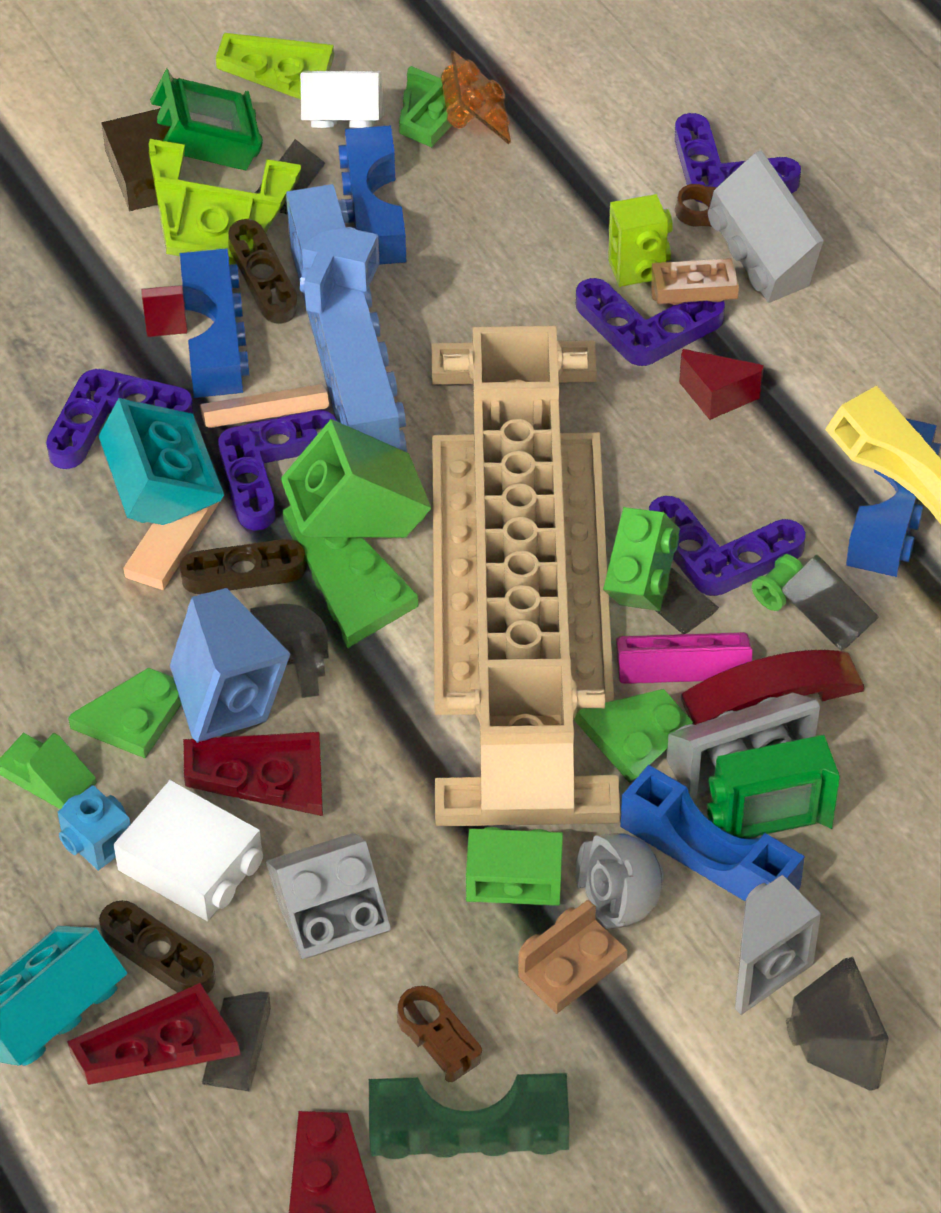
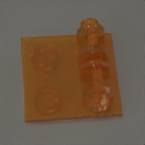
M453 50L450 52L452 65L447 66L441 74L448 122L455 128H463L473 118H477L507 144L511 143L508 127L510 120L505 111L503 100L505 99V93L502 87L495 80H488L482 75L478 67L471 60H464Z

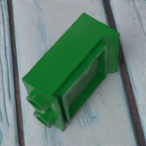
M166 68L150 99L152 105L161 107L157 116V123L170 127L163 141L185 145L184 157L246 171L252 159L259 155L263 144V138L259 134L256 122V110L253 109L249 91H245L242 95L238 92L181 78L176 79L173 78L168 68Z
M819 735L717 756L715 776L709 777V787L713 801L707 803L708 820L728 834L742 839L760 836L764 833L769 834L813 825L816 822L832 829L840 775L825 736Z

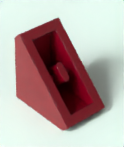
M183 285L141 289L147 337L187 334Z
M683 349L681 353L679 383L708 419L711 420L760 398L764 365Z

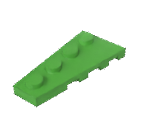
M291 506L283 510L284 523L292 539L300 543L304 548L305 560L312 572V578L317 588L321 589L327 601L328 610L333 620L337 621L342 631V638L348 648L418 607V595L363 537L304 536L300 533Z

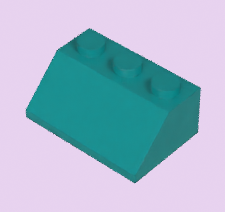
M118 398L99 434V439L127 518L141 523L150 522L165 525L220 502L224 493L194 415L192 413Z
M58 925L0 973L1 1063L26 1066L36 1061L46 1051L44 1045L57 1034L62 1035L75 1028L82 1020L80 1015L93 1003L99 1004L104 1002L117 991L116 983L128 973L97 928Z

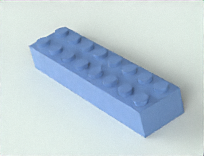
M333 184L286 192L290 249L299 283L303 273L302 248L306 242L313 236L326 230L336 228L353 229L352 227H345L344 223H348L346 203L344 199H337ZM335 285L322 314L307 311L334 416L337 422L407 452L404 432L399 430L401 427H406L404 407L402 402L395 403L393 398L397 396L396 379L393 371L387 372L385 369L386 366H389L385 341H377V337H380V325L377 313H370L368 309L372 307L370 287L367 292ZM302 292L303 299L305 302V293Z

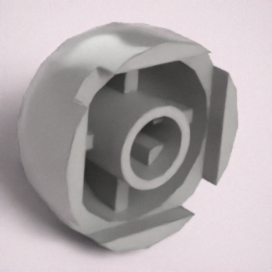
M626 833L594 836L592 841L584 842L580 847L576 860L577 889H586L588 899L596 906L595 920L605 929L631 925L642 921L656 907L664 880L662 866L655 854L644 841Z

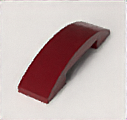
M804 650L764 657L725 670L681 694V701L688 717L693 721L692 724L696 725L715 719L727 711H739L757 705L770 697L778 698L790 693L803 696L818 693L823 702L863 692L864 684L848 652L838 650Z

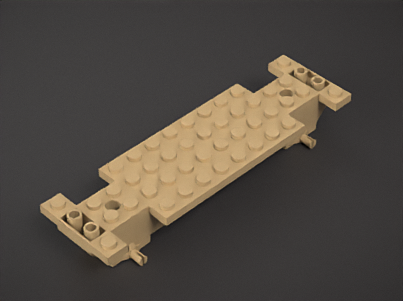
M556 326L473 327L472 343H432V385L473 384L474 434L432 435L435 715H476L480 722L481 777L435 778L436 826L620 823L618 775L574 776L573 720L577 712L582 708L605 709L606 702L614 701L609 595L603 590L607 575L600 432L560 433L559 383L596 382L595 341H557Z

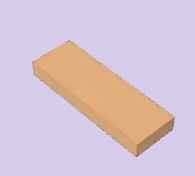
M322 384L204 403L200 404L205 426L212 428L326 409L329 406L326 389Z
M220 502L165 525L153 523L124 566L125 578L164 590Z

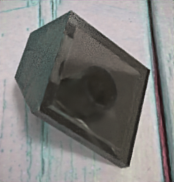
M849 957L840 961L794 996L791 1017L786 1019V1026L792 1044L794 1046L800 1045L808 1063L872 1091L880 1087L889 1038L853 957Z

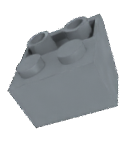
M351 833L266 861L279 908L301 959L391 930L366 840L357 834Z

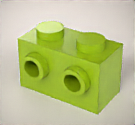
M657 194L610 202L608 261L619 287L650 282L652 278V263H662L671 260V249L667 234L673 231L672 217L669 209H663Z

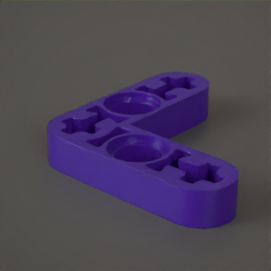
M687 113L677 118L674 141L687 185L700 184L718 187L745 162H720L710 124L704 116L697 113ZM690 131H693V133L697 135V139L691 140L692 136ZM692 155H704L709 159L706 161H694L690 157ZM788 157L767 158L791 194L797 191L800 186L801 166L799 163ZM707 176L708 185L701 181L702 177Z
M589 278L581 281L576 287L575 305L577 311L628 362L637 366H647L717 330L724 321V300L721 302H684L645 320L604 280ZM614 317H620L627 320L628 323L622 326H613L607 321ZM670 324H677L682 326L684 330L679 333H671L666 331L664 327Z
M104 369L89 370L78 379L47 437L46 445L49 460L53 466L60 469H71L80 465L86 458L104 421L113 410L118 398L126 399L131 394H143L146 398L140 403L194 414L191 394L187 390L173 385ZM91 391H96L94 394V401L91 397ZM82 413L92 416L90 421L82 424L71 421L74 416ZM69 436L72 437L73 446H68L70 443Z
M314 410L226 429L221 433L218 439L220 460L237 518L243 527L250 530H262L269 527L276 518L274 496L264 464L300 456L318 435L315 429L322 430L330 419L337 421L333 414L328 411ZM296 432H301V438H297ZM276 434H283L289 437V440L282 444H273L268 441L271 436ZM240 445L244 452V457L237 459L234 446ZM243 473H252L258 476L251 483H240L236 480ZM255 497L260 509L258 512H254L252 507H250V499Z
M661 496L653 500L649 506L650 511L664 512L669 518L675 517L674 523L679 527L680 532L678 547L674 553L673 560L695 588L708 596L725 594L755 580L758 576L768 574L775 568V561L785 554L798 559L804 552L806 532L802 525L790 519L775 521L723 546H719L679 498ZM685 540H694L701 544L702 547L695 551H686L679 546V543ZM744 552H754L761 557V560L755 563H746L739 559L738 556Z

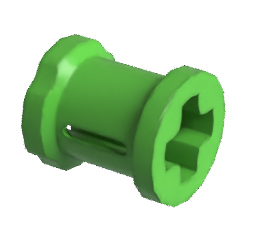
M785 554L775 561V568L766 576H758L752 582L753 594L767 609L779 611L786 604V598L795 589L803 588L809 583L808 571L798 559Z

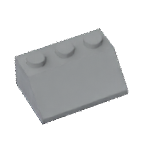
M762 150L758 151L714 190L708 210V218L711 226L716 231H720L728 243L732 257L736 261H740L747 271L753 288L756 291H760L766 301L770 303L809 287L824 240Z
M790 693L778 698H767L757 705L739 711H727L715 719L696 725L682 726L668 735L667 762L678 782L688 788L692 800L710 795L709 777L715 776L717 756L814 737L817 732L820 705L816 699Z

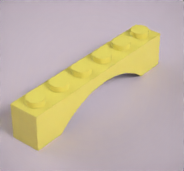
M878 386L842 404L825 430L852 461L871 467L894 479L913 493L941 524L940 457Z

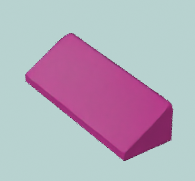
M746 632L618 636L616 638L619 680L623 684L704 681L725 670L752 661V647Z

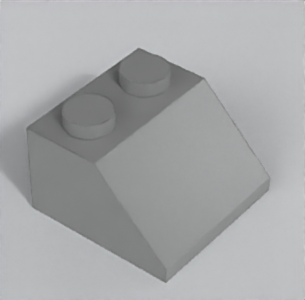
M783 875L768 885L762 883L756 886L748 894L745 901L735 1009L740 1015L807 970L814 963L821 913Z

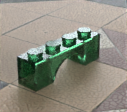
M567 1073L518 1074L511 1089L501 1100L487 1108L475 1111L454 1110L439 1104L428 1095L418 1077L369 1079V1139L371 1156L401 1159L408 1155L432 1154L440 1158H449L458 1153H482L487 1156H501L508 1152L532 1151L535 1154L548 1155L558 1150H569L570 1124Z

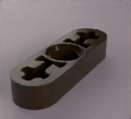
M251 219L236 221L228 232L229 250L262 315L268 321L276 324L290 321L297 311V294L264 229L258 222ZM241 235H246L248 239H253L254 252L250 254L246 241L240 240ZM258 264H266L274 270V273L268 278H258L253 275L251 270ZM275 287V293L279 301L286 302V307L280 308L278 304H272L271 290Z
M291 539L195 551L186 555L180 563L183 587L193 594H205L224 588L231 591L289 583L301 578L306 570L304 548L300 543ZM289 558L291 563L283 564L281 559ZM262 560H267L268 567L263 568ZM240 561H249L255 565L252 570L244 573L236 572L232 569V566ZM218 566H224V573L219 574ZM196 570H204L205 575L196 576Z
M124 900L115 901L108 904L102 910L99 917L101 933L110 947L177 993L198 983H201L207 994L212 990L216 980L214 963L205 951L132 902ZM127 920L130 921L131 930L122 925L117 927L116 930L114 929V922L117 921L123 924ZM133 933L137 935V937H136V939H135V942H134ZM154 941H164L170 945V950L161 957H150L144 952L146 946ZM179 957L181 958V964H182V965H180L179 963H177L178 960H179ZM184 968L193 973L201 969L202 976L191 975L186 979Z

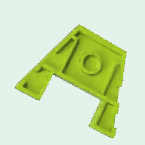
M150 139L149 156L166 254L180 256V253L228 248L229 265L236 264L228 246V232L232 224L241 219H251L258 222L266 233L287 199L286 192L292 191L300 178L301 165L266 159L259 194L182 181L179 178L185 145ZM241 235L240 240L246 241L250 254L254 252L253 239H248L246 235Z

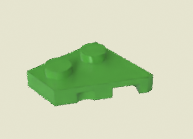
M410 66L407 71L406 90L404 89L403 109L399 119V134L432 148L473 103L472 91Z
M147 668L71 713L68 720L70 729L146 758L182 703L174 678Z
M664 689L606 702L605 709L582 708L574 718L579 727L628 782L636 779L648 764L650 765L668 748L669 733L693 723Z

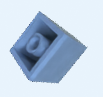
M227 588L191 598L170 663L191 736L197 743L266 722L290 657L287 649Z

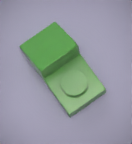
M23 732L0 757V775L59 809H62L71 797L80 795L97 783L96 777L56 733H53L44 743H41Z

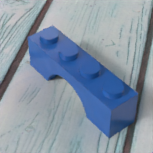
M391 125L345 129L346 145H339L338 150L340 169L348 168V172H341L343 196L351 195V199H345L348 223H354L355 227L352 228L355 230L378 234L379 265L407 263L406 234L402 206L389 204L374 195V192L380 187L396 180L395 151Z
M228 248L180 253L185 310L201 313L214 321L211 327L204 333L188 340L194 398L243 393L242 376H250L247 351L239 352L240 346H246L244 322H236L235 317H243L241 293H232V289L240 288L237 264L229 265Z
M906 418L939 456L941 443L934 442L937 425ZM874 469V473L886 479L893 486L896 494L879 504L859 506L849 539L846 566L897 577L901 560L910 561L915 537L909 536L910 529H919L924 505L918 504L919 499L894 479Z
M649 764L622 794L621 828L740 899L746 901L748 894L756 886L762 883L768 885L781 875L797 890L800 889L804 855L766 833L757 839H742L721 830L697 808L686 786Z

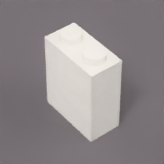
M171 780L114 843L119 871L207 922L219 908L223 909L230 903L235 894L236 887L246 875L251 876L257 871L263 859L259 829Z

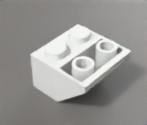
M304 71L301 73V120H311V127H334L337 124V120H349V127H373L375 120H380L384 116L381 71Z

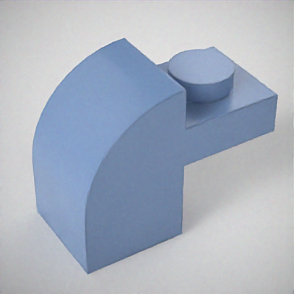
M336 228L318 233L306 242L302 248L303 273L300 280V291L305 293L306 311L322 314L335 285L367 292L379 266L378 234L349 228Z

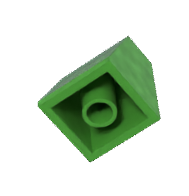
M333 419L329 420L281 477L300 533L307 537L406 538L431 509L409 453Z

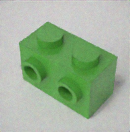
M623 507L603 590L621 606L655 611L661 610L663 597L668 588L673 556L678 547L680 532L679 527L664 512Z
M497 827L469 829L466 902L560 906L563 832H549L543 829L531 831L502 830Z

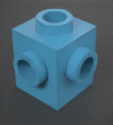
M92 785L80 795L71 797L62 809L57 812L61 828L59 838L71 854L77 855L79 853L99 871L116 858L114 843L130 826V819L126 815L122 804L114 796L109 795L106 797Z

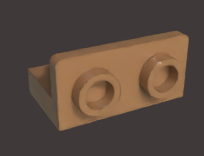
M732 258L652 263L651 295L652 299L657 301V304L668 303L678 305L684 302H721L727 299H738L739 285Z
M586 900L577 908L571 907L565 910L559 916L555 925L541 935L535 934L525 941L519 951L518 977L556 1014L627 960L628 950L595 920L596 906L590 900Z

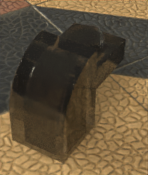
M274 604L250 608L252 615L290 653L287 665H295L301 698L319 696L318 678L325 677L323 659L329 658L327 629L321 618L310 609L295 604Z

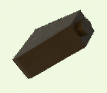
M161 108L101 122L105 152L129 212L158 205L149 156L150 139L163 141L170 129L168 126L157 123V116Z

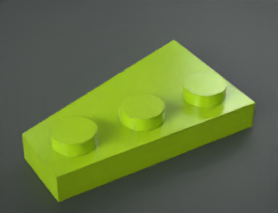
M224 33L216 55V67L224 72L301 100V73L304 71H330L334 59V45Z

